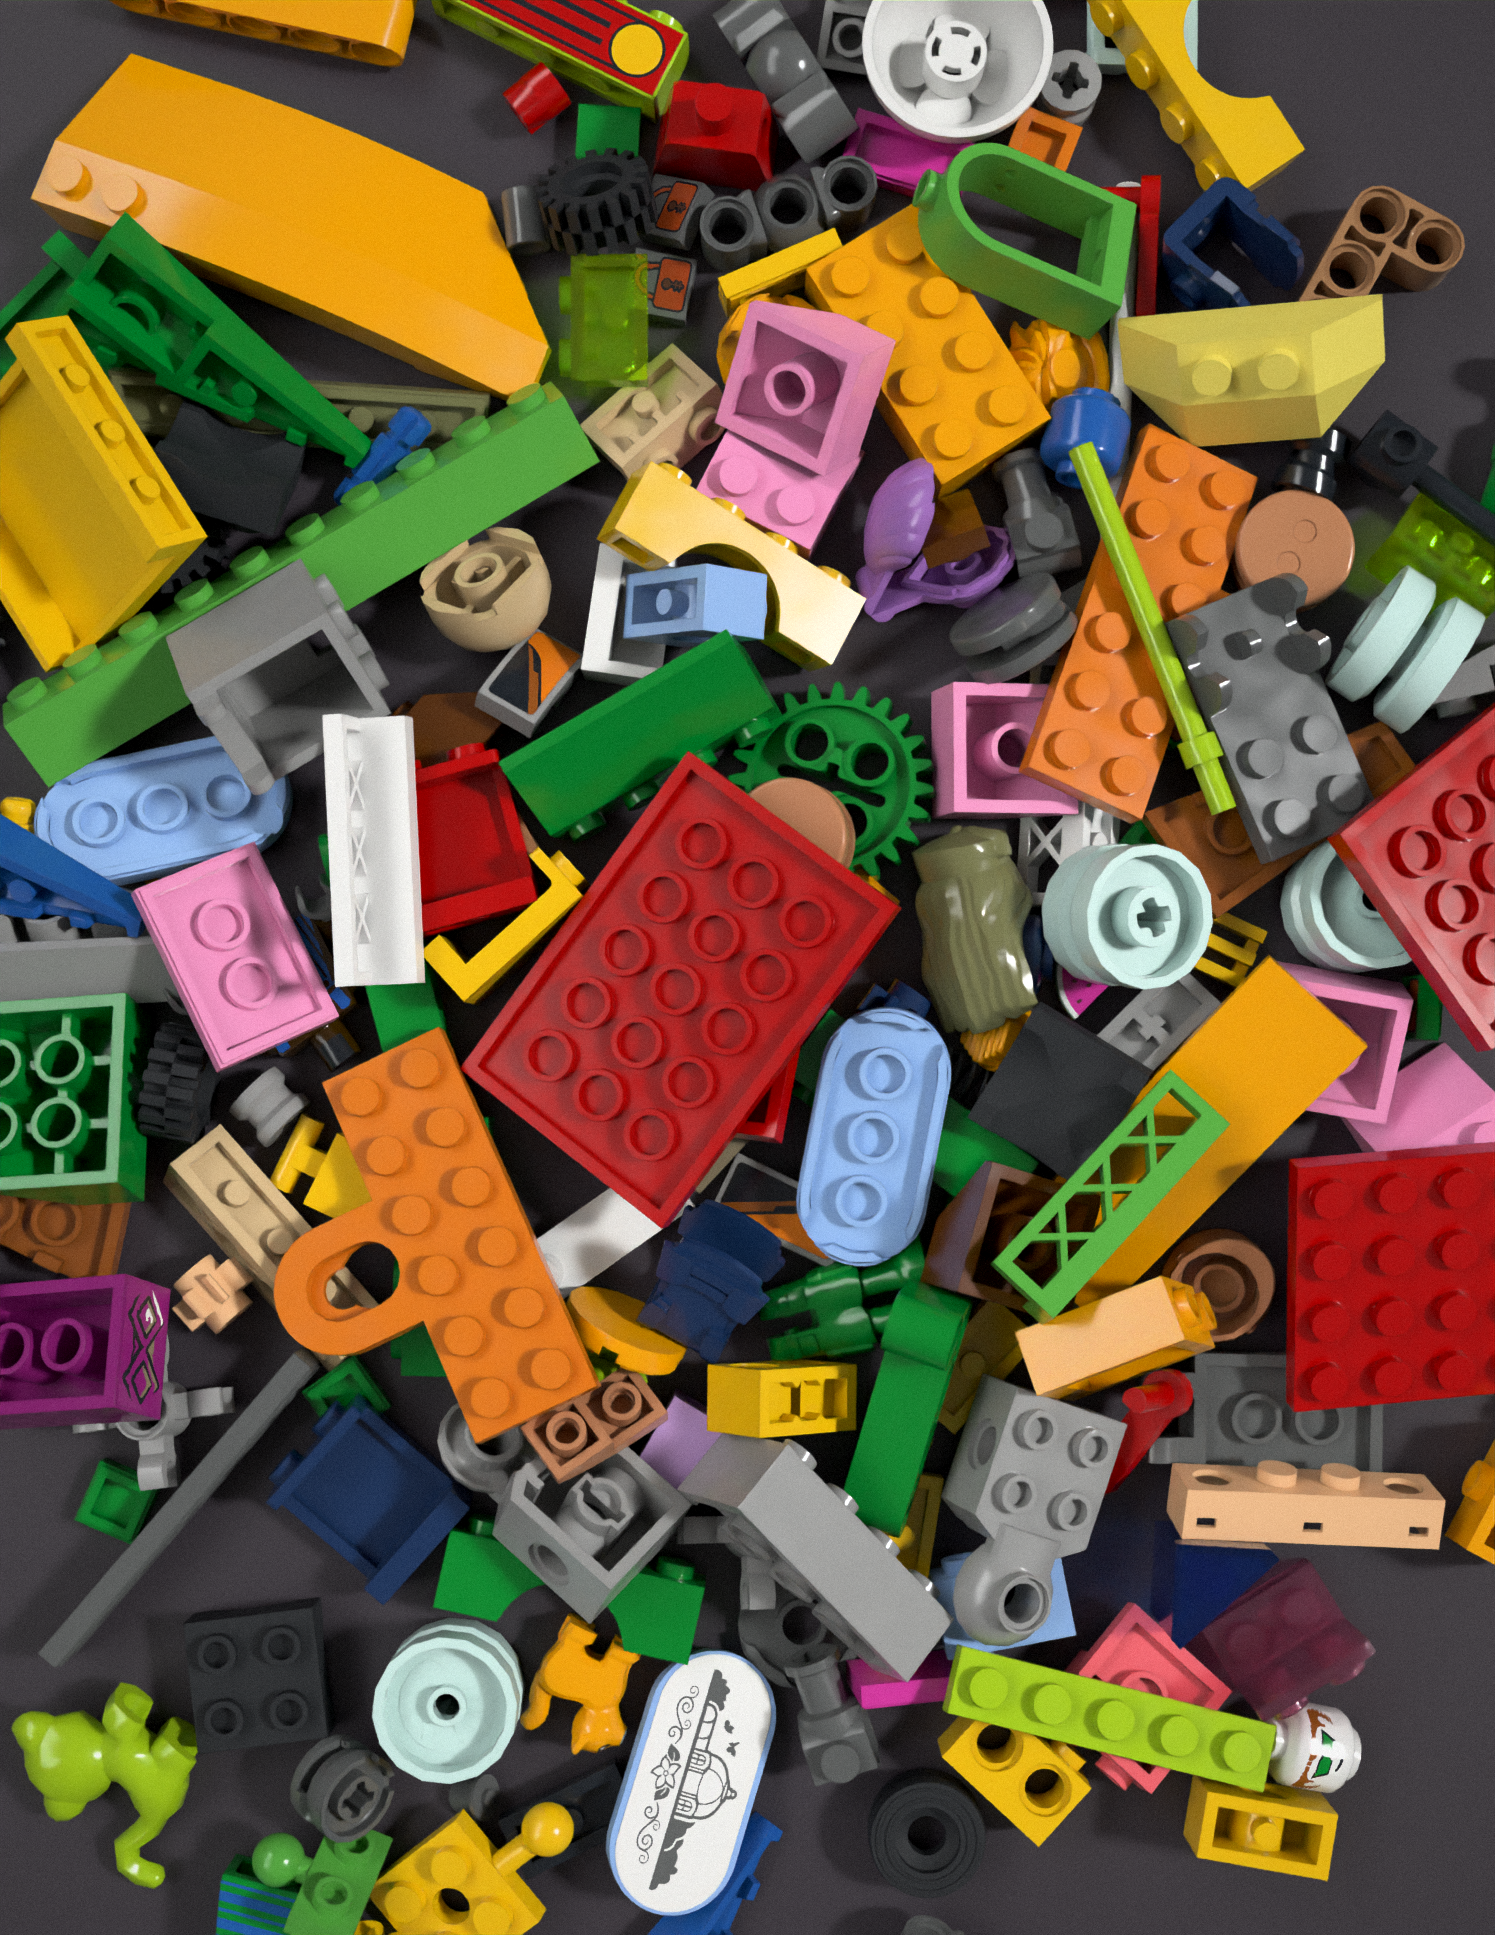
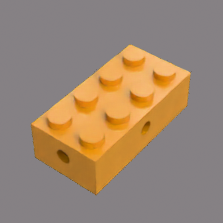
M911 204L806 269L804 293L812 306L817 310L841 314L896 340L875 406L909 460L924 458L927 463H932L935 485L933 498L937 500L953 493L992 469L993 464L1005 455L1022 450L1042 438L1051 416L970 288L951 279L929 256L919 233V209Z

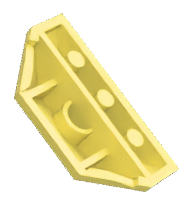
M1382 294L1119 318L1117 323L1124 383L1184 441L1196 447L1322 437L1385 362Z

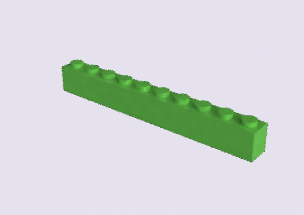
M551 381L543 386L540 383H533L517 390L507 399L506 403L508 406L487 419L483 415L468 419L451 433L452 440L433 451H430L429 448H422L412 452L396 465V473L378 484H375L374 481H366L356 485L342 496L340 500L342 504L321 517L317 513H313L300 518L285 531L287 537L265 550L262 546L246 550L230 563V571L211 582H208L207 579H199L190 583L175 595L174 604L153 615L150 611L134 616L121 626L118 631V637L97 648L95 644H90L78 649L63 662L62 666L64 669L42 681L39 677H34L24 681L8 694V702L2 705L4 728L49 788L191 704V701L185 694L165 638L173 632L300 558L314 579L323 573L326 574L345 606L344 610L348 611L600 461L564 395Z

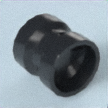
M1328 428L1323 436L1319 438L1287 440L1285 447L1290 456L1287 457L1285 463L1277 466L1271 483L1272 490L1275 493L1285 490H1305L1314 492L1332 502L1338 485L1334 479L1336 472L1334 469L1345 465L1352 442L1348 437L1331 428Z

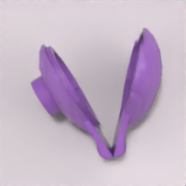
M924 458L909 461L894 470L875 493L869 508L864 528L863 551L866 565L857 571L855 580L859 594L866 598L863 604L865 612L877 622H887L896 613L923 602L953 604L959 608H970L999 588V583L1013 567L1016 559L1009 534L1005 533L1004 528L984 525L990 547L976 551L961 561L944 563L931 569L928 568L922 553L912 567L893 574L894 571L911 564L912 559L918 555L934 516L935 503H932L935 490L933 480L934 468L932 463H927Z

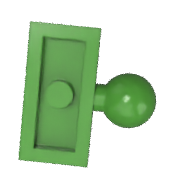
M372 1829L366 1835L352 1842L337 1843L324 1835L313 1859L305 1855L301 1843L291 1834L276 1832L264 1837L255 1847L252 1856V1867L256 1877L263 1884L275 1888L287 1886L294 1881L302 1884L283 1932L290 1935H354L394 1838Z

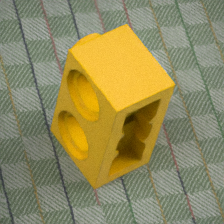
M810 1359L783 1362L759 1361L708 1364L707 1431L768 1438L856 1430L857 1364Z
M958 1716L937 1739L942 1758L1039 1847L1092 1789L1084 1771L1081 1769L1087 1762L1086 1759L1072 1744L1053 1739L1050 1740L1049 1738L1010 1729V1737L1002 1747L993 1750L985 1749L978 1745L977 1738L980 1732L991 1724ZM1050 1769L1056 1772L1058 1778L1051 1790L1037 1794L1025 1788L1028 1777L1036 1770Z

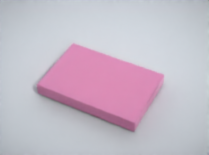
M255 841L133 891L131 896L217 1073L331 1023L339 1017Z

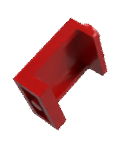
M481 742L451 749L446 752L447 762L422 768L421 760H415L423 938L526 910L541 897L511 784L498 763L503 759V756L497 749L485 751L484 744Z

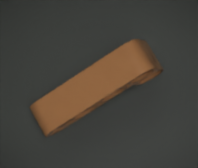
M1384 185L1371 186L1358 195L1339 222L1296 302L1368 295L1379 274L1406 289L1415 292L1429 291L1438 286L1462 258L1465 248L1464 236L1459 226L1452 220L1403 193ZM1369 214L1378 218L1384 226L1385 233L1374 234L1366 230L1360 221V215ZM1424 244L1433 248L1439 256L1440 264L1432 265L1425 263L1417 254L1416 245ZM1333 268L1346 270L1352 276L1355 288L1344 289L1338 287L1332 281L1329 270Z

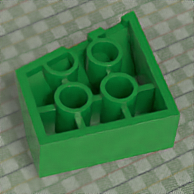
M127 993L0 1002V1195L74 1205L144 1201L147 1136L140 1132L141 1121H138V1112L142 1106V1103H139V1094L144 1089L145 1081H142L144 1069L147 1070L149 1065L147 1056L151 1047L152 1016Z

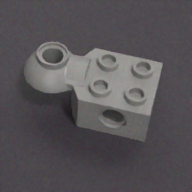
M982 1373L941 1495L957 1518L963 1520L970 1529L987 1537L985 1544H982L966 1558L955 1580L953 1593L955 1613L958 1622L968 1636L984 1645L1009 1646L1029 1638L1045 1623L1051 1610L1053 1584L1050 1574L1055 1559L1086 1550L1127 1424L1061 1399L1037 1396L1035 1390ZM1015 1586V1594L1012 1600L1004 1607L1008 1591Z
M459 1403L452 1406L440 1422L437 1439L443 1465L456 1481L470 1490L487 1493L498 1503L492 1535L589 1624L672 1538L692 1506L689 1500L629 1447L624 1448L583 1473L558 1484L521 1432L520 1427L524 1424L482 1444H476ZM476 1445L487 1446L494 1450L497 1455H487L480 1451Z

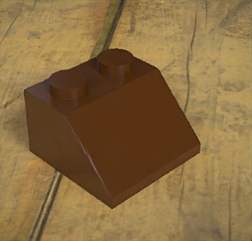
M985 1161L937 1218L920 1282L1027 1312L1022 1306L1028 1300L990 1264L1064 1184L996 1162ZM1073 1195L1066 1202L1067 1233L1091 1232L1094 1229L1101 1205L1100 1195ZM1055 1215L1039 1233H1056ZM1067 1242L1068 1256L1081 1242ZM1029 1243L1012 1262L1041 1287L1058 1268L1056 1243ZM1076 1295L1058 1313V1315L1069 1312L1073 1309Z

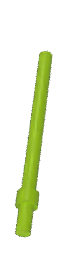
M1087 442L1079 445L1068 453L1183 741L1177 747L1186 770L1193 767L1211 815L1236 806V803L1218 760V757L1223 755L1215 732H1207L1094 444L1093 442Z

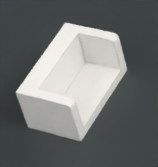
M600 543L581 671L586 680L629 686L663 666L666 645L623 638L626 575L648 571L603 543ZM677 558L657 570L677 568Z

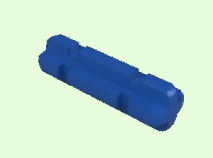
M411 406L401 407L388 423L390 431L387 433L382 431L378 435L363 459L354 469L352 468L354 476L351 479L345 477L334 491L333 499L338 506L342 504L340 501L342 496L356 485L366 481H374L375 484H378L396 473V465L404 457L412 453L410 448L414 445L420 446L432 428L429 420L421 412Z

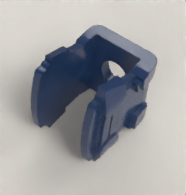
M1224 177L1215 181L1166 230L1163 237L1159 276L1170 287L1178 301L1191 311L1251 306L1250 302L1239 291L1240 287L1218 270L1216 272L1196 256L1219 232L1235 243L1253 261L1252 265L1275 288L1280 286L1288 291L1299 281L1303 274L1304 255L1299 247L1301 244L1300 240L1272 215L1267 219L1256 210L1260 206L1255 201L1257 196L1232 178Z
M704 1199L701 1204L697 1203L694 1207L687 1205L684 1208L678 1228V1233L683 1235L681 1241L674 1243L665 1239L656 1271V1276L659 1279L636 1322L649 1329L654 1328L697 1352L707 1362L716 1364L734 1327L738 1323L745 1325L770 1300L763 1293L761 1286L763 1281L768 1282L784 1266L785 1258L780 1256L782 1252L780 1249L781 1240L763 1225L729 1206Z

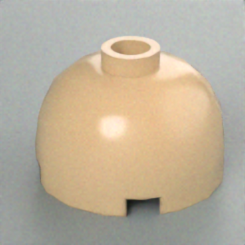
M503 527L485 529L489 537L488 540L479 541L472 545H469L468 540L429 562L421 573L420 584L424 590V595L421 598L433 623L443 636L468 651L494 652L513 648L516 644L529 637L547 615L552 587L549 572L534 538L519 529Z

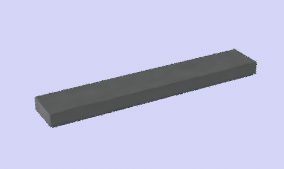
M303 1347L292 1354L39 1651L38 1654L54 1668L63 1666L82 1648L322 1366L308 1348Z

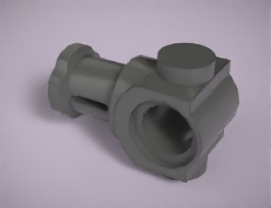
M1034 448L1009 453L995 462L991 469L995 481L1003 485L1009 509L1003 514L1002 521L1005 533L1009 534L1016 557L1012 567L1015 580L1036 573H1047L1055 578L1058 574L1073 571L1082 566L1080 542L1068 504L1063 502L1062 498L1051 495L1045 475L1047 466L1040 456V450Z
M820 1643L806 1647L786 1658L783 1662L786 1675L795 1679L804 1708L797 1715L803 1752L815 1787L830 1782L846 1783L854 1779L859 1773L881 1766L878 1742L867 1709L861 1708L853 1693H846L837 1666L841 1654L835 1643Z

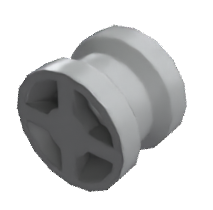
M1063 50L1053 54L1047 79L1034 101L1035 109L1081 126L1090 118L1101 90L1102 75L1098 64L1088 54L1079 50ZM1073 82L1077 85L1078 91L1073 87Z
M273 1066L258 1077L237 1098L229 1112L237 1120H248L256 1128V1139L265 1147H269L299 1120L301 1114L308 1110L312 1102L303 1093H293L285 1085V1075L277 1067Z

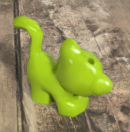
M123 1682L117 1686L107 1700L102 1722L84 1710L63 1713L57 1716L47 1712L30 1711L16 1718L11 1729L19 1746L24 1751L25 1768L28 1777L33 1785L44 1795V1806L48 1816L55 1822L71 1820L83 1812L87 1802L97 1799L108 1790L111 1781L118 1782L128 1792L140 1817L114 1840L117 1870L136 1885L152 1889L161 1885L165 1879L164 1867L140 1857V1847L157 1837L167 1820L183 1805L189 1787L190 1771L197 1762L195 1758L198 1753L195 1726L175 1716L170 1718L156 1735L146 1727V1718L153 1704L152 1698L137 1686Z

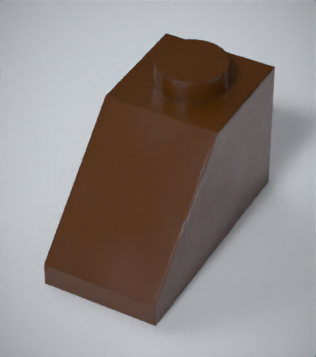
M478 692L423 695L415 705L408 700L391 715H405L413 718L415 760H421L422 768L447 762L446 752L463 745L481 742L484 744L485 751L491 750L512 727L474 706Z

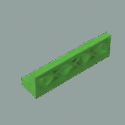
M1170 1069L990 1265L1028 1300L1022 1307L1041 1325L1051 1321L1226 1130L1230 1123ZM1167 1092L1195 1116L1179 1136H1155L1153 1108ZM1143 1120L1144 1136H1128ZM1156 1146H1168L1157 1159ZM1117 1147H1144L1146 1172L1135 1184H1111L1109 1156ZM1099 1168L1100 1184L1083 1185ZM1101 1194L1102 1220L1091 1232L1067 1233L1066 1202L1073 1195ZM1112 1194H1125L1113 1207ZM1055 1215L1056 1233H1039ZM1067 1242H1081L1068 1256ZM1029 1243H1056L1058 1268L1041 1287L1012 1262Z

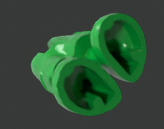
M920 1231L917 1237L899 1254L876 1265L860 1270L859 1266L835 1261L826 1267L819 1265L807 1272L804 1278L764 1292L770 1300L758 1311L761 1321L796 1316L795 1313L807 1310L810 1311L812 1325L800 1328L795 1326L766 1338L771 1361H793L827 1355L828 1358H845L875 1351L878 1336L884 1333L893 1304L869 1309L864 1303L865 1298L887 1291L902 1289L910 1278L920 1281L927 1257Z

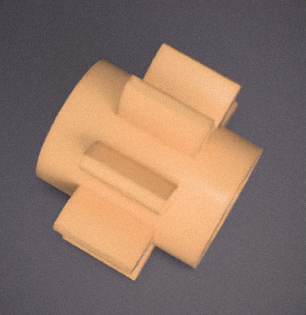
M209 1254L189 1269L173 1285L183 1299L172 1310L191 1332L201 1328L206 1323L215 1334H218L253 1303L243 1289L254 1279L235 1257L227 1259L220 1265Z

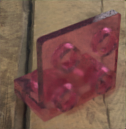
M1306 1558L1197 1624L1237 1691L1262 1722L1272 1717L1275 1720H1283L1298 1713L1308 1704L1309 1694L1329 1682L1332 1685H1339L1353 1679L1365 1668L1364 1660L1376 1653L1369 1639L1344 1617L1312 1563Z

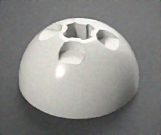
M873 0L867 12L863 29V61L867 78L876 98L885 111L901 126L922 138L948 144L970 143L986 139L1005 130L1015 123L1034 103L1047 79L1052 62V25L1042 0ZM945 70L949 73H960V75H949L947 73H944L943 71Z

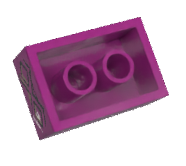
M128 1274L0 1284V1430L160 1420L171 1289Z

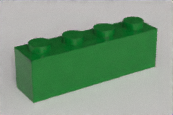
M831 1009L828 1010L800 1048L792 1094L811 1108L813 1107L823 1052L833 1033L846 1021ZM948 1096L932 1178L934 1183L949 1193L942 1202L944 1206L947 1207L985 1161L996 1162L1030 1174L1039 1164L1037 1160L1015 1144L986 1130L967 1118L970 1111L950 1096Z

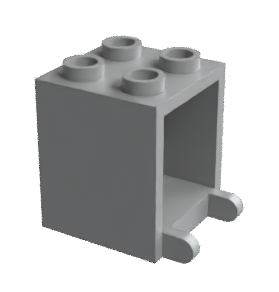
M301 558L165 637L185 694L193 704L197 716L215 735L242 774L246 786L253 795H261L272 788L276 780L324 753L322 715L345 714L357 718L386 717L391 714L380 691L389 686L390 683L376 661V655L358 625L356 623L353 624L344 610L345 606L326 574L323 573L314 579ZM322 629L330 644L315 652L306 638Z

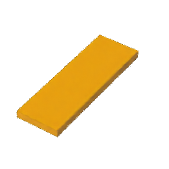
M1270 955L1241 982L1147 1080L1124 1116L1125 1118L1171 1069L1226 1119L1230 1125L1078 1291L1075 1303L1079 1307L1130 1288L1368 1047L1362 1038ZM1168 1092L1153 1108L1155 1136H1179L1195 1118ZM1143 1120L1128 1136H1144ZM1156 1146L1157 1159L1168 1146ZM1117 1147L1109 1156L1111 1184H1135L1146 1172L1144 1147ZM1099 1168L1083 1185L1100 1184ZM1058 1174L1051 1179L1062 1184L1067 1181ZM1112 1194L1113 1207L1125 1194ZM1101 1205L1095 1226L1102 1220Z

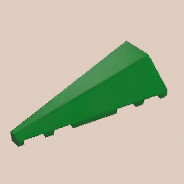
M126 211L103 237L78 277L65 291L48 317L68 315L87 346L97 350L95 358L111 365L122 360L156 375L155 384L243 422L248 423L251 419L256 418L287 431L285 440L299 446H303L310 441L345 456L344 465L354 469L373 443Z

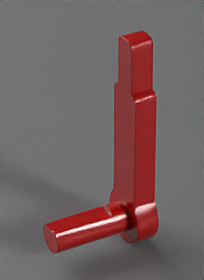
M1142 175L1141 186L1100 187L1137 204L1136 213H1140L1136 317L1156 315L1161 175Z
M1169 1368L1155 1371L1145 1378L1142 1386L1130 1388L1124 1392L1122 1402L1130 1410L1121 1422L1127 1424L1104 1496L1119 1489L1171 1420L1189 1410L1193 1402L1194 1392L1191 1382L1185 1374Z

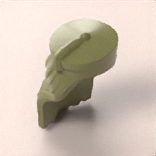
M955 825L951 828L950 833L930 841L911 853L922 882L916 892L915 900L916 914L923 932L921 971L922 980L929 991L943 1030L947 1033L955 1030L959 1032L970 1030L972 1034H978L999 1028L1004 1025L1006 1017L1016 1019L1038 1004L1033 988L1032 975L1023 947V929L1034 902L1030 889L1024 883L1020 872L1010 858L1012 848L1005 830Z

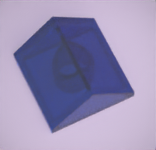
M1155 1520L1150 1612L1176 1646L1182 1649L1279 1561V1558L1263 1542L1182 1539L1172 1521ZM1197 1523V1524H1200V1525H1214V1524Z

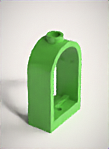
M978 143L965 148L952 160L942 174L931 169H927L923 173L915 189L912 201L913 206L919 209V233L931 259L951 279L967 288L1088 340L1122 307L1137 204L1014 148L997 143ZM959 191L980 194L1081 239L1076 275L986 235L967 215L962 205Z

